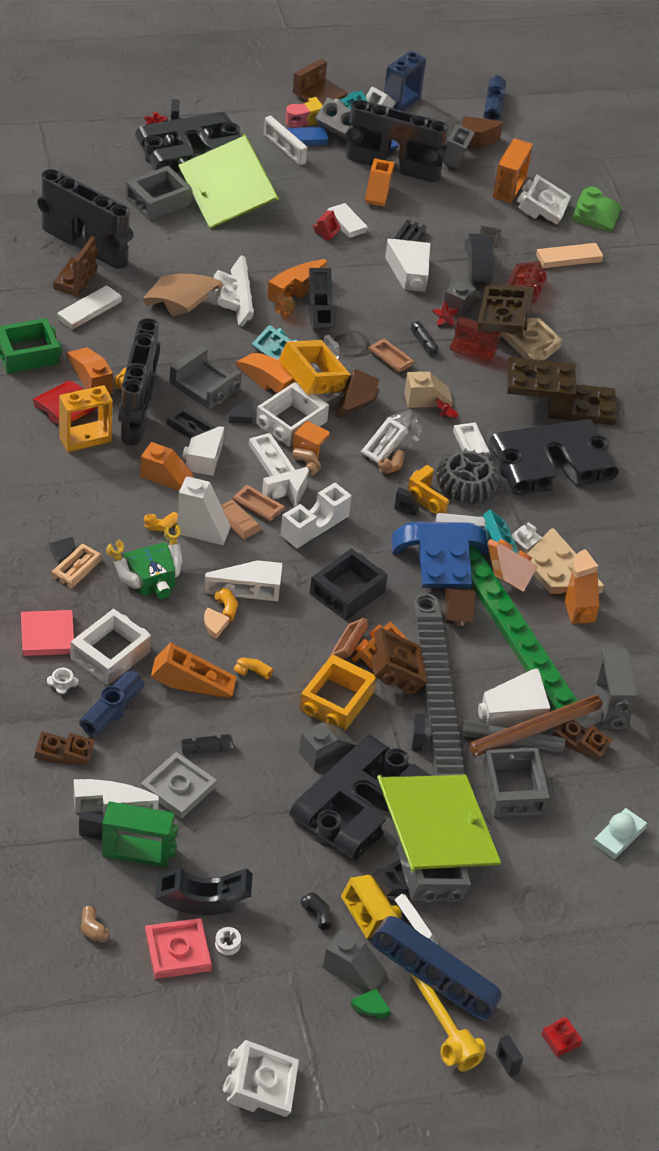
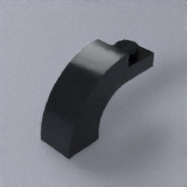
M468 233V239H465L464 245L469 255L468 279L471 282L493 283V246L490 234Z
M309 268L308 310L311 328H335L331 268Z
M180 867L158 875L155 899L172 909L190 914L217 915L234 911L235 902L251 897L253 873L245 868L218 878H201L189 874Z

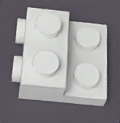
M536 174L532 181L528 179L522 189L524 191L517 200L520 203L518 208L535 219L541 214L547 220L557 225L564 214L571 196Z
M245 1040L237 1049L232 1050L228 1059V1066L233 1068L232 1074L228 1075L223 1087V1091L228 1093L227 1103L252 1112L259 1107L284 1117L288 1116L292 1109L299 1060Z

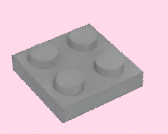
M175 752L141 783L140 789L157 795L162 806L182 819L217 787V780Z

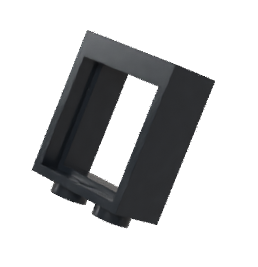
M351 548L311 577L309 594L343 620L347 621L386 591L388 574L367 560L365 556ZM348 569H351L368 582L351 596L332 583L333 580Z

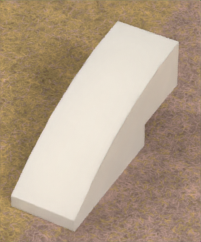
M74 779L75 814L81 813V811L90 813L103 812L105 816L109 801L158 810V796L146 790L113 781Z

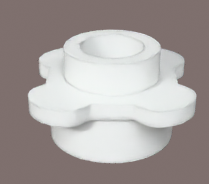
M58 668L53 672L52 676L47 678V684L53 686L58 694H65L71 687L78 685V679L73 677L71 670Z

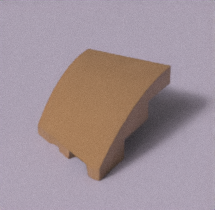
M203 275L162 276L142 299L146 306L164 301L171 316L190 312L199 303L208 298L209 291L220 289L224 285L221 280Z

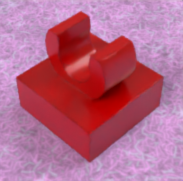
M333 210L326 211L316 221L317 225L312 226L315 234L321 233L324 240L332 239L341 229Z
M563 1017L543 1028L541 1033L556 1057L580 1047L583 1041L567 1017Z

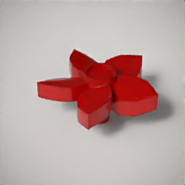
M153 112V117L144 116V119L147 120L146 125L168 121L167 117L159 115L158 112Z
M445 301L441 309L432 310L439 317L437 326L442 325L444 322L454 326L453 316L458 312L457 309H449L448 303Z
M437 397L435 400L438 403L437 407L442 409L439 416L443 417L445 414L448 417L457 418L459 414L450 404H444Z

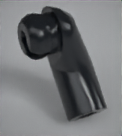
M310 892L307 893V896H303L300 900L301 906L306 911L313 908L317 913L318 928L320 930L330 929L332 927L330 906L317 893Z

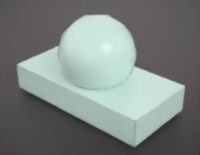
M625 808L621 813L612 817L609 825L594 839L593 845L615 860L646 829L647 822Z

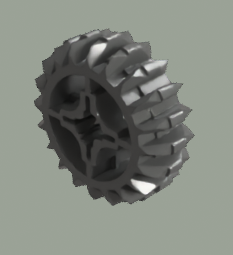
M465 448L463 451L456 449L454 453L448 452L446 456L442 457L437 466L436 479L437 483H439V489L444 490L445 495L451 494L452 500L459 498L461 503L463 500H468L470 503L476 500L480 503L482 499L488 500L490 495H494L499 485L500 472L499 468H497V462L492 461L491 456L485 457L484 452L477 453L475 449L468 451Z

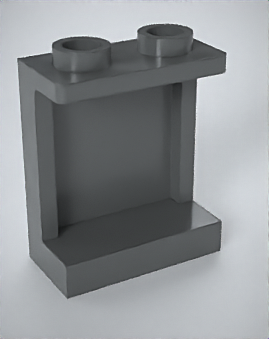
M200 345L170 366L169 383L210 410L240 389L241 372L236 370L229 374L207 360L208 349Z

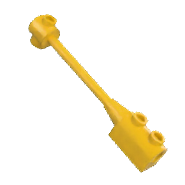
M371 875L350 878L341 894V898L366 939L372 938L386 917L395 916L399 919L402 918L400 907L398 905H390L387 900L388 896L384 894ZM410 973L449 1036L441 1046V1057L444 1063L448 1066L456 1065L459 1071H468L476 1067L484 1058L486 1051L484 1041L481 1038L474 1039L467 1029L459 1031L433 988Z

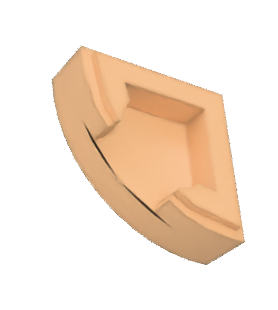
M586 549L580 551L575 556L572 569L575 579L597 572L598 565Z
M207 608L204 614V624L208 634L217 639L229 624V617Z

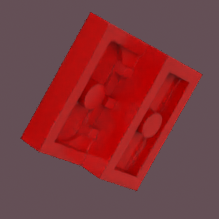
M69 380L32 400L35 408L47 412L49 420L59 424V395L85 389ZM98 406L71 412V422L98 409Z

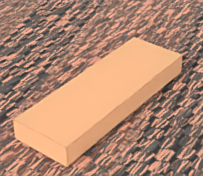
M596 243L537 249L536 252L542 268L602 262L603 255Z

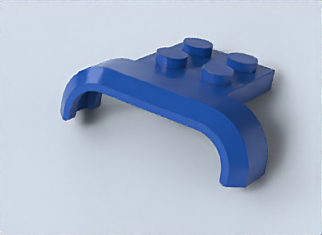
M410 522L400 526L393 532L391 537L392 554H402L406 547L419 545L422 588H471L469 545L478 548L481 555H488L489 553L486 530L477 524L469 522Z

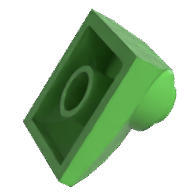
M591 186L582 191L572 221L612 232L622 210V205L614 200L603 197V193L597 187Z

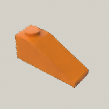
M88 347L66 352L69 362L85 389L105 385L108 393L113 394V372L103 357Z
M171 642L156 656L151 673V678L172 689L231 698L233 696L236 681L235 675Z

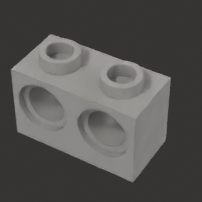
M327 98L316 116V121L318 125L347 140L346 131L349 126H345V123L350 120L351 110L345 107V104L340 100ZM331 111H337L334 117L328 116Z

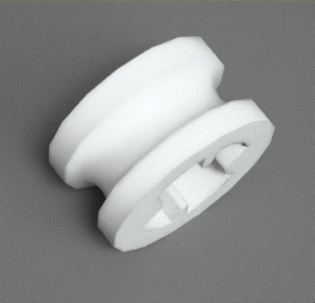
M225 927L217 932L215 946L218 952L224 955H233L239 951L241 935L238 930ZM229 937L230 941L234 939L233 945L227 946V942L222 944L224 938Z

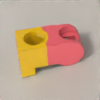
M316 97L309 98L307 103L289 105L286 109V125L291 128H299L318 124L316 116L322 108V104Z

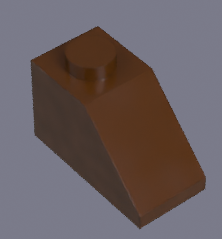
M463 116L462 127L475 132L468 148L480 149L499 141L503 121Z
M354 369L350 373L351 375L342 391L335 416L340 418L366 407L371 401H375L380 391L377 388L380 379Z
M445 588L446 619L452 620V625L467 626V621L473 622L475 591Z

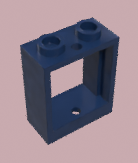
M409 51L387 66L384 93L396 102L393 106L394 109L404 111L421 99L426 58L416 52Z

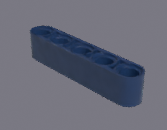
M395 916L386 917L373 934L372 944L379 952L479 1020H486L491 1017L502 997L500 989L491 981Z

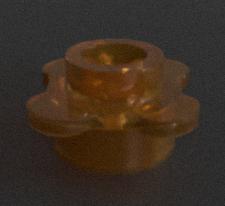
M284 293L278 294V300L274 305L275 311L280 313L283 319H288L289 314H292L295 310L294 300L291 297H285Z

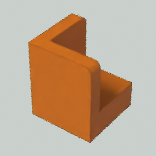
M306 421L294 433L293 450L295 448L315 452L317 458H319L320 445L329 437L330 432Z

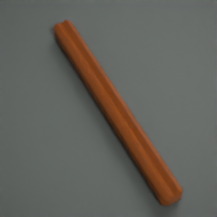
M599 695L590 696L471 742L470 751L473 756L478 757L485 754L486 750L504 747L601 709L603 702Z

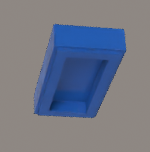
M325 127L286 128L306 146L328 145Z

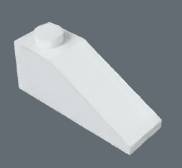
M257 560L208 572L205 574L204 594L215 595L216 591L221 590V588H227L231 590L234 597L278 602L282 563Z

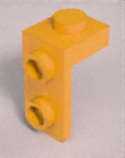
M425 465L419 471H415L409 478L407 491L416 498L419 504L436 515L438 513L447 514L449 500L430 488L434 469Z

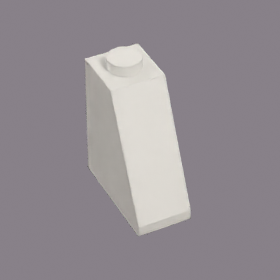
M388 239L385 258L403 289L426 292L430 243Z
M186 476L179 491L177 525L181 529L180 535L224 545L230 531V524L211 483Z
M539 669L530 670L485 692L482 703L478 705L479 718L483 719L485 724L505 728L541 716L550 710Z

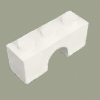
M333 483L318 493L317 501L310 511L299 504L282 515L281 536L298 549L347 518L350 514L352 495L337 483Z

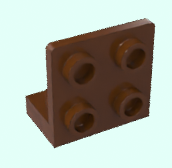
M322 58L294 72L292 93L308 102L309 98L316 97L323 106L327 98L341 100L347 97V91L326 79L327 61Z
M91 236L78 256L70 258L53 282V289L78 296L82 289H86L90 278L96 275L98 264L96 263L98 253L96 237Z

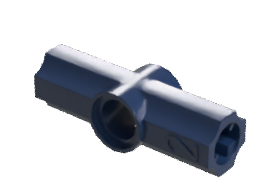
M495 75L489 80L483 116L486 119L500 120L506 80L500 75Z
M133 670L130 672L126 671L113 686L102 690L101 698L79 721V725L85 734L91 737L99 736L112 721L118 720L123 716L124 708L144 688V680H142L138 673Z

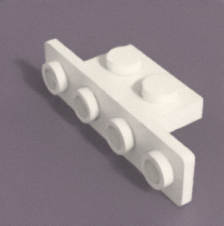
M241 255L231 268V275L218 270L214 278L221 280L224 285L220 289H215L217 304L225 309L236 311L238 325L243 327L247 320L249 321L252 318L254 309L252 307V294L250 293V280L248 279L247 272L248 266L246 265L245 256Z

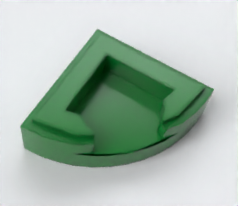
M377 989L352 999L350 1006L359 1014L375 1016L377 1019L390 1016L391 1010Z

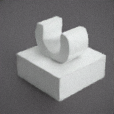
M529 522L526 526L523 525L512 534L518 551L526 554L542 538L535 533L536 527Z

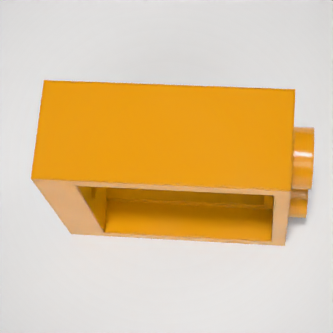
M322 340L289 341L286 343L278 359L307 395L342 392L351 375ZM310 364H316L322 372L317 373Z
M105 385L59 395V437L67 452L112 442L113 400ZM98 406V421L71 427V412Z
M332 654L301 693L299 710L310 717L343 728L346 731L374 694L377 677ZM328 679L356 692L344 709L316 695Z

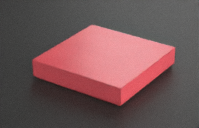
M72 610L21 612L23 656L70 654L71 641L74 639Z
M201 918L145 926L155 979L209 972L212 970Z

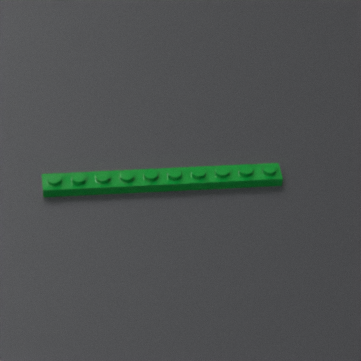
M469 545L471 587L526 672L539 669L551 711L577 702L578 700L497 577H495V574L479 550Z

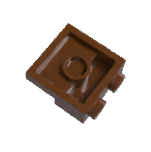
M380 627L374 633L377 652L371 657L374 676L385 685L397 686L405 694H416L427 683L420 645Z

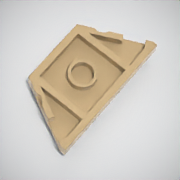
M529 318L527 331H523V333L509 334L507 332H498L524 359L545 360L557 351L562 344V339L540 318Z
M552 528L527 554L532 557L531 562L538 566L533 575L549 594H562L567 592L574 558L577 554ZM598 579L599 593H602L604 584Z

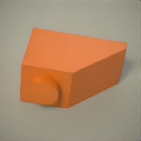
M151 442L141 456V478L180 491L186 476L193 478V473L173 449Z
M598 570L595 573L576 579L573 572L571 573L565 598V605L571 624L596 621L599 609Z

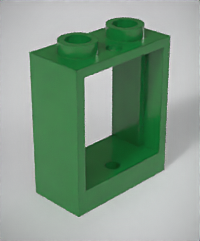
M47 318L0 326V359L6 374L60 364V354H63L61 341L56 340L55 328L50 326ZM45 338L48 344L13 351L11 346L12 343Z
M109 801L102 826V857L167 868L169 858H175L177 850L178 825L174 824L175 813ZM119 830L162 838V842L121 835Z

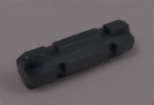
M420 321L412 322L410 330L422 347L425 348L424 350L427 354H437L439 347Z
M222 734L219 738H217V735L196 737V740L193 741L192 738L181 740V751L184 755L194 754L193 751L204 753L218 751V748L222 750L233 748L231 734Z

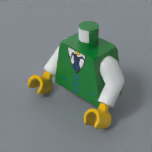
M176 525V535H170L167 526L164 536L170 541V545L163 542L121 555V552L124 550L123 542L121 540L115 542L118 551H115L110 543L106 548V552L109 556L115 558L113 563L120 580L124 584L137 589L141 595L145 596L156 593L160 599L169 597L172 592L171 588L175 586V578L179 576L182 566L180 544H177V538L181 533L180 527Z

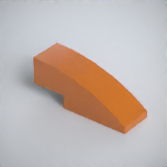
M321 259L307 262L278 274L268 281L267 299L279 305L284 304L293 295L301 299L309 292V268H327V260Z
M251 353L236 361L235 364L264 390L271 388L276 393H279L296 382L282 363L271 356Z

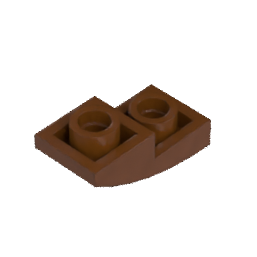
M575 720L560 724L552 734V736L565 738V746L596 759L602 757L613 741L593 725L587 730Z
M41 731L33 758L62 764H89L95 740L70 732L66 739Z

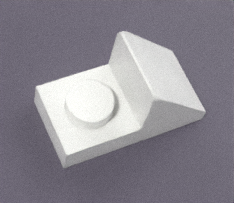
M305 467L263 478L262 494L271 499L288 496L293 506L296 507L307 488L309 469Z

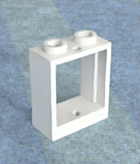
M294 382L257 407L256 424L268 433H271L277 440L291 447L293 445L294 433L306 421L319 427L327 422L329 404L314 394L307 395L300 385ZM290 406L306 415L304 419L292 427L276 417Z
M112 609L71 641L70 659L108 686L150 653L151 635L147 630L140 628L130 621L126 615H122L115 609ZM114 630L132 644L110 660L92 646Z

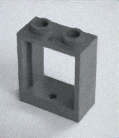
M169 166L126 181V199L149 221L191 205V186ZM166 185L172 190V192L153 198L148 193Z
M602 648L594 679L596 695H599L603 702L601 709H599L602 728L628 729L637 698L628 648Z
M522 747L519 749L486 750L482 767L493 817L545 815L550 797L538 748ZM529 770L533 790L499 792L495 771Z
M399 841L397 850L406 884L409 888L408 892L411 901H463L471 886L466 867L449 868L452 879H424L422 869L411 871L401 841Z

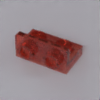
M540 261L516 264L507 285L534 287L532 303H536L544 282L547 280L546 270L542 268Z
M459 317L456 322L454 339L449 349L459 354L490 363L498 350L501 332L478 330V322Z

